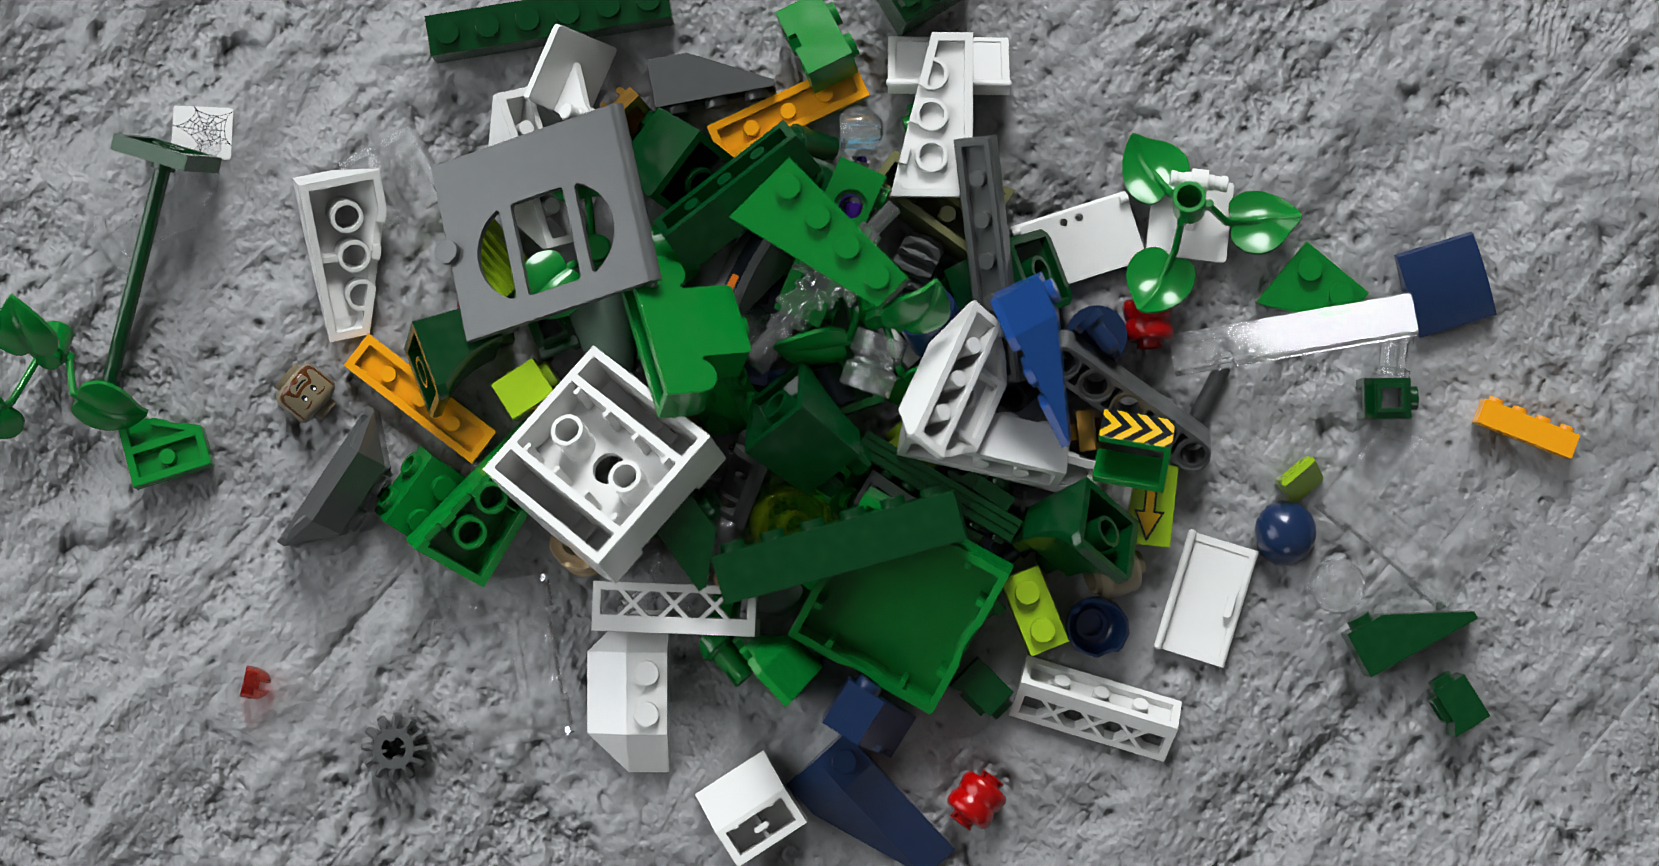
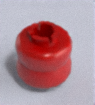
M1133 299L1123 303L1122 312L1126 321L1127 341L1137 343L1136 349L1163 348L1161 341H1166L1173 337L1174 329L1170 320L1172 309L1161 313L1146 314L1136 309Z
M984 769L980 775L972 771L966 772L959 783V787L954 789L947 797L948 805L954 809L949 816L969 831H971L973 825L980 829L988 828L994 814L1006 803V796L1000 791L1004 784Z

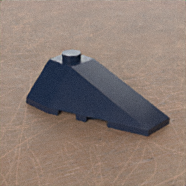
M841 734L786 784L813 815L905 866H938L955 850L861 746L856 745Z

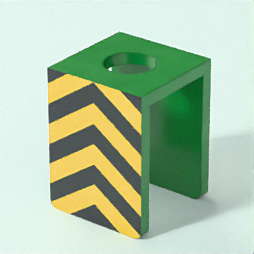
M1105 409L1099 433L1100 441L1164 452L1163 459L1098 449L1092 480L1164 493L1176 420Z

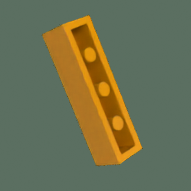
M1489 396V399H1480L1472 420L1473 424L1563 459H1572L1581 436L1574 433L1575 428L1565 424H1560L1558 427L1550 423V418L1538 414L1536 417L1526 414L1528 410L1513 405L1512 408L1504 406L1503 400L1493 396Z

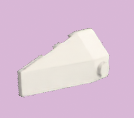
M378 168L330 170L292 178L329 342H335L370 334L376 292L375 281L382 248L380 246L382 230L387 212L380 170Z

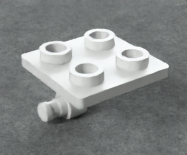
M555 24L526 88L524 99L556 111L565 120L596 110L592 107L617 49L607 43Z
M1192 168L1191 172L1171 171L1169 181L1171 187L1178 186L1185 181L1199 183L1206 192V200H1213L1214 206L1226 217L1231 218L1228 207L1230 200L1233 198L1234 184L1229 182L1228 176H1215L1209 174V170ZM1167 195L1157 204L1150 205L1146 248L1159 247L1169 254L1178 219L1173 213V199L1168 198ZM1206 211L1200 221L1185 225L1177 257L1187 260L1224 263L1227 258L1230 226L1223 225L1213 214Z

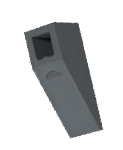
M687 52L647 60L656 110L660 107L675 117L689 114V107L705 105L706 110L720 109L729 106V100L745 97V102L747 103L758 102L769 98V92L776 91L775 81L772 78Z

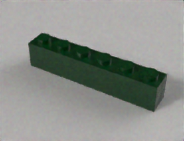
M520 0L424 16L430 54L437 64L545 46L555 24L562 25L592 38L674 25L671 0Z
M944 483L920 489L921 497L905 501L904 494L880 500L881 508L865 512L864 506L861 505L840 511L841 519L825 523L824 517L821 516L800 522L801 530L785 534L784 528L781 527L760 533L761 541L745 545L743 538L720 544L721 552L714 554L711 559L724 605L966 540L969 535L956 489L946 490Z

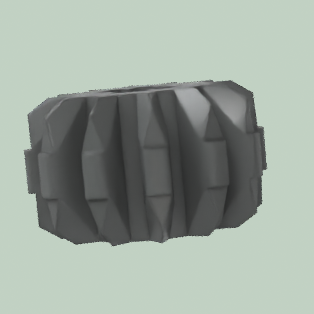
M911 231L906 235L893 263L911 282L897 297L919 290L932 281L944 254L942 243L925 233L920 234Z
M396 712L392 717V726L385 716L377 718L380 730L374 727L366 729L365 733L375 741L361 744V750L373 751L374 756L367 758L364 763L367 767L376 762L380 764L375 774L376 777L382 778L390 769L391 781L398 782L401 778V769L405 776L411 779L416 776L412 764L421 768L426 767L428 762L418 752H430L432 745L428 743L419 744V739L425 737L429 732L427 728H423L416 733L413 731L418 720L416 717H410L403 726L402 713ZM400 738L404 742L401 748H406L405 754L400 753L392 756L389 753L392 747H388V741L392 742Z

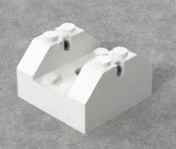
M593 345L483 470L502 491L565 546L570 547L578 557L596 572L616 584L644 553L641 549L689 494L695 488L700 489L726 457L711 436L685 416L658 419L650 389ZM609 456L621 458L623 461L615 464L610 470L608 477L610 484L598 482L595 477V470L599 462Z

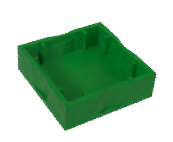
M870 486L858 506L863 505L865 512L881 508L879 501L890 496ZM966 539L819 579L802 607L788 636L838 664L861 671L874 680L881 688L932 715L978 629L983 624L1010 576L1014 565Z

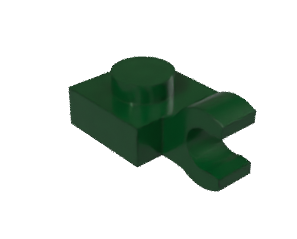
M951 469L947 471V475L953 481L967 485L1006 512L1016 499L1008 492L1012 485L1002 478L993 476L986 478L979 473L971 471L961 475L956 474Z

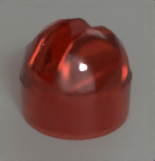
M247 665L240 697L247 699L265 697L269 690L259 687L260 682L271 683L270 675L261 668Z

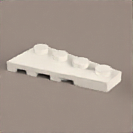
M932 32L889 198H960L953 140L973 137V32Z

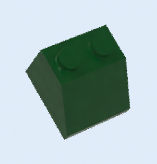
M703 486L700 489L695 488L657 531L698 591L706 587L712 571L713 562L711 557L715 554L722 517L719 509L723 507L711 487L704 489Z

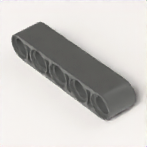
M1061 330L1062 349L1073 355L1070 358L1064 359L1066 387L1102 413L1105 409L1176 420L1169 460L1180 468L1191 472L1202 470L1208 465L1211 459V435L1204 424L1074 332ZM1091 374H1100L1105 379L1100 382H1092L1086 377ZM1124 397H1132L1137 402L1125 405L1119 400ZM1188 443H1197L1201 445V447L1196 450H1188L1184 448V446Z

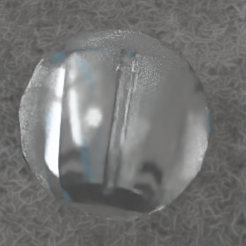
M857 105L846 108L839 115L840 149L847 155L856 157L870 155L880 146L884 135L883 122L880 117L869 107Z

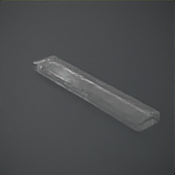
M1411 293L1177 333L1169 341L1175 375L1179 377L1419 335V328Z

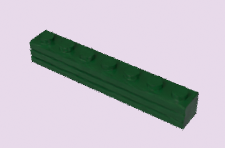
M867 430L861 440V443L871 452V464L873 463L881 468L880 474L890 480L894 476L903 481L901 486L912 493L916 489L920 491V489L944 483L946 490L955 488L963 517L969 520L967 525L981 532L982 528L991 533L989 538L1003 545L1004 541L1010 544L1023 521L918 459L897 455L898 448L869 430Z

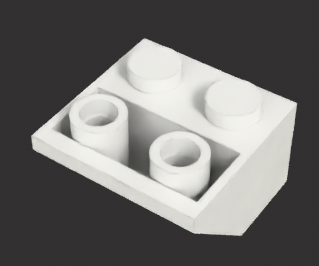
M764 750L695 794L715 833L737 866L743 865L807 823V816Z

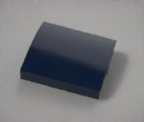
M1472 232L1394 255L1401 289L1407 296L1414 331L1419 338L1497 315L1484 263Z

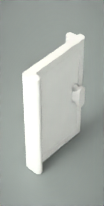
M888 36V79L886 80L888 94H916L930 37ZM973 37V95H1010L1012 81L1010 80L1009 39L1002 37Z
M1126 191L1010 227L1012 237L1039 229L1047 232L1052 239L1069 285L1127 267L1131 258L1137 252L1144 249Z
M1190 529L1159 626L1154 648L1158 650L1164 649L1224 668L1259 551L1199 534L1194 529Z

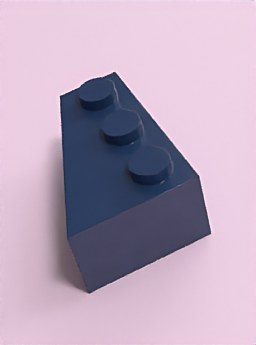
M859 673L857 678H854L848 674L825 710L822 723L856 745L868 750L873 749L875 752L883 753L891 758L917 717L881 695V687L866 675Z

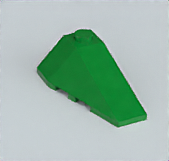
M760 634L755 637L735 636L732 639V642L748 661V665L757 678L785 707L794 700L823 667L819 660L822 654L788 635Z

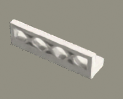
M593 581L591 630L755 637L760 635V619H757L758 596L748 599L747 618H730L720 607L723 603V598L721 597L715 602L708 594H721L719 585H706L704 589L698 591L694 584L617 582L615 584L612 581ZM603 590H619L630 603L619 614L602 613ZM627 590L642 592L634 599ZM650 591L660 592L671 604L660 615H649L639 604ZM668 592L683 593L674 600ZM690 593H700L711 605L700 617L689 616L679 605ZM634 607L640 614L627 613ZM675 609L681 616H671L668 614ZM715 610H716V611L719 613V615L721 616V617H708V616H709L712 612H714Z
M1027 655L1022 667L1019 686L1013 699V704L1010 707L1009 716L1164 762L1178 730L1182 701ZM1028 696L1041 700L1045 706L1035 709L1022 705L1024 697ZM1071 709L1081 712L1084 718L1075 721L1066 718L1062 712ZM1111 721L1120 724L1123 730L1117 732L1108 731L1101 724ZM1151 733L1163 737L1160 746L1143 741L1140 736Z

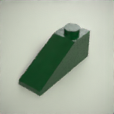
M1468 610L1377 613L1372 616L1369 611H1366L1347 621L1350 628L1341 632V635L1363 675L1373 677L1475 621L1478 617L1474 611Z

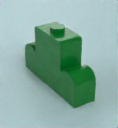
M657 256L662 280L658 281V285L653 288L645 285L621 293L658 419L693 416L705 410L717 378L741 375L751 351L748 339L749 326L746 318L741 317L733 289L730 286L682 288L685 279V270L682 265L668 256Z

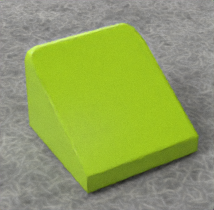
M1305 456L1277 478L1275 484L1290 501L1298 503L1323 481V475L1316 460L1312 456Z

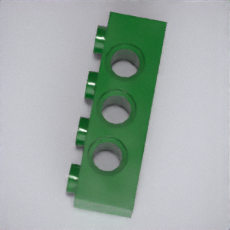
M841 156L825 194L839 208L842 201L848 197L860 199L863 203V210L858 217L851 220L870 239L874 226L868 224L874 209L882 211L891 189L885 187L887 182L885 175ZM795 259L774 309L818 329L823 327L824 322L831 325L841 302L835 300L840 285L830 280L829 287L824 293L813 294L809 292L806 285L807 279L817 271Z

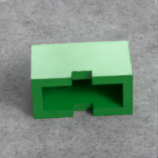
M799 0L775 12L781 31L795 57H799L802 63L801 68L815 94L858 73L854 57L860 55L859 50L850 33L845 35L841 33L838 26L843 24L833 2L826 5L824 0Z

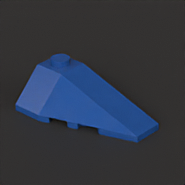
M1039 272L996 291L990 303L1012 351L1022 350L1024 356L1021 357L1024 374L1033 388L1039 387L1041 394L1038 395L1041 408L1061 448L1070 445L1071 428L1059 309L1056 303L1062 300L1053 279L1045 280L1042 272Z

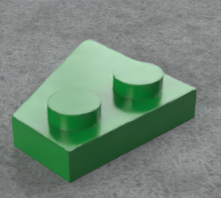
M1306 241L1255 302L1259 306L1281 309L1293 314L1319 318L1322 321L1341 325L1369 292Z
M144 418L134 426L118 430L132 485L137 490L215 466L206 430L201 425L183 422L179 424L158 418Z

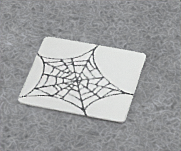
M173 107L172 143L221 157L222 160L231 159L232 108Z

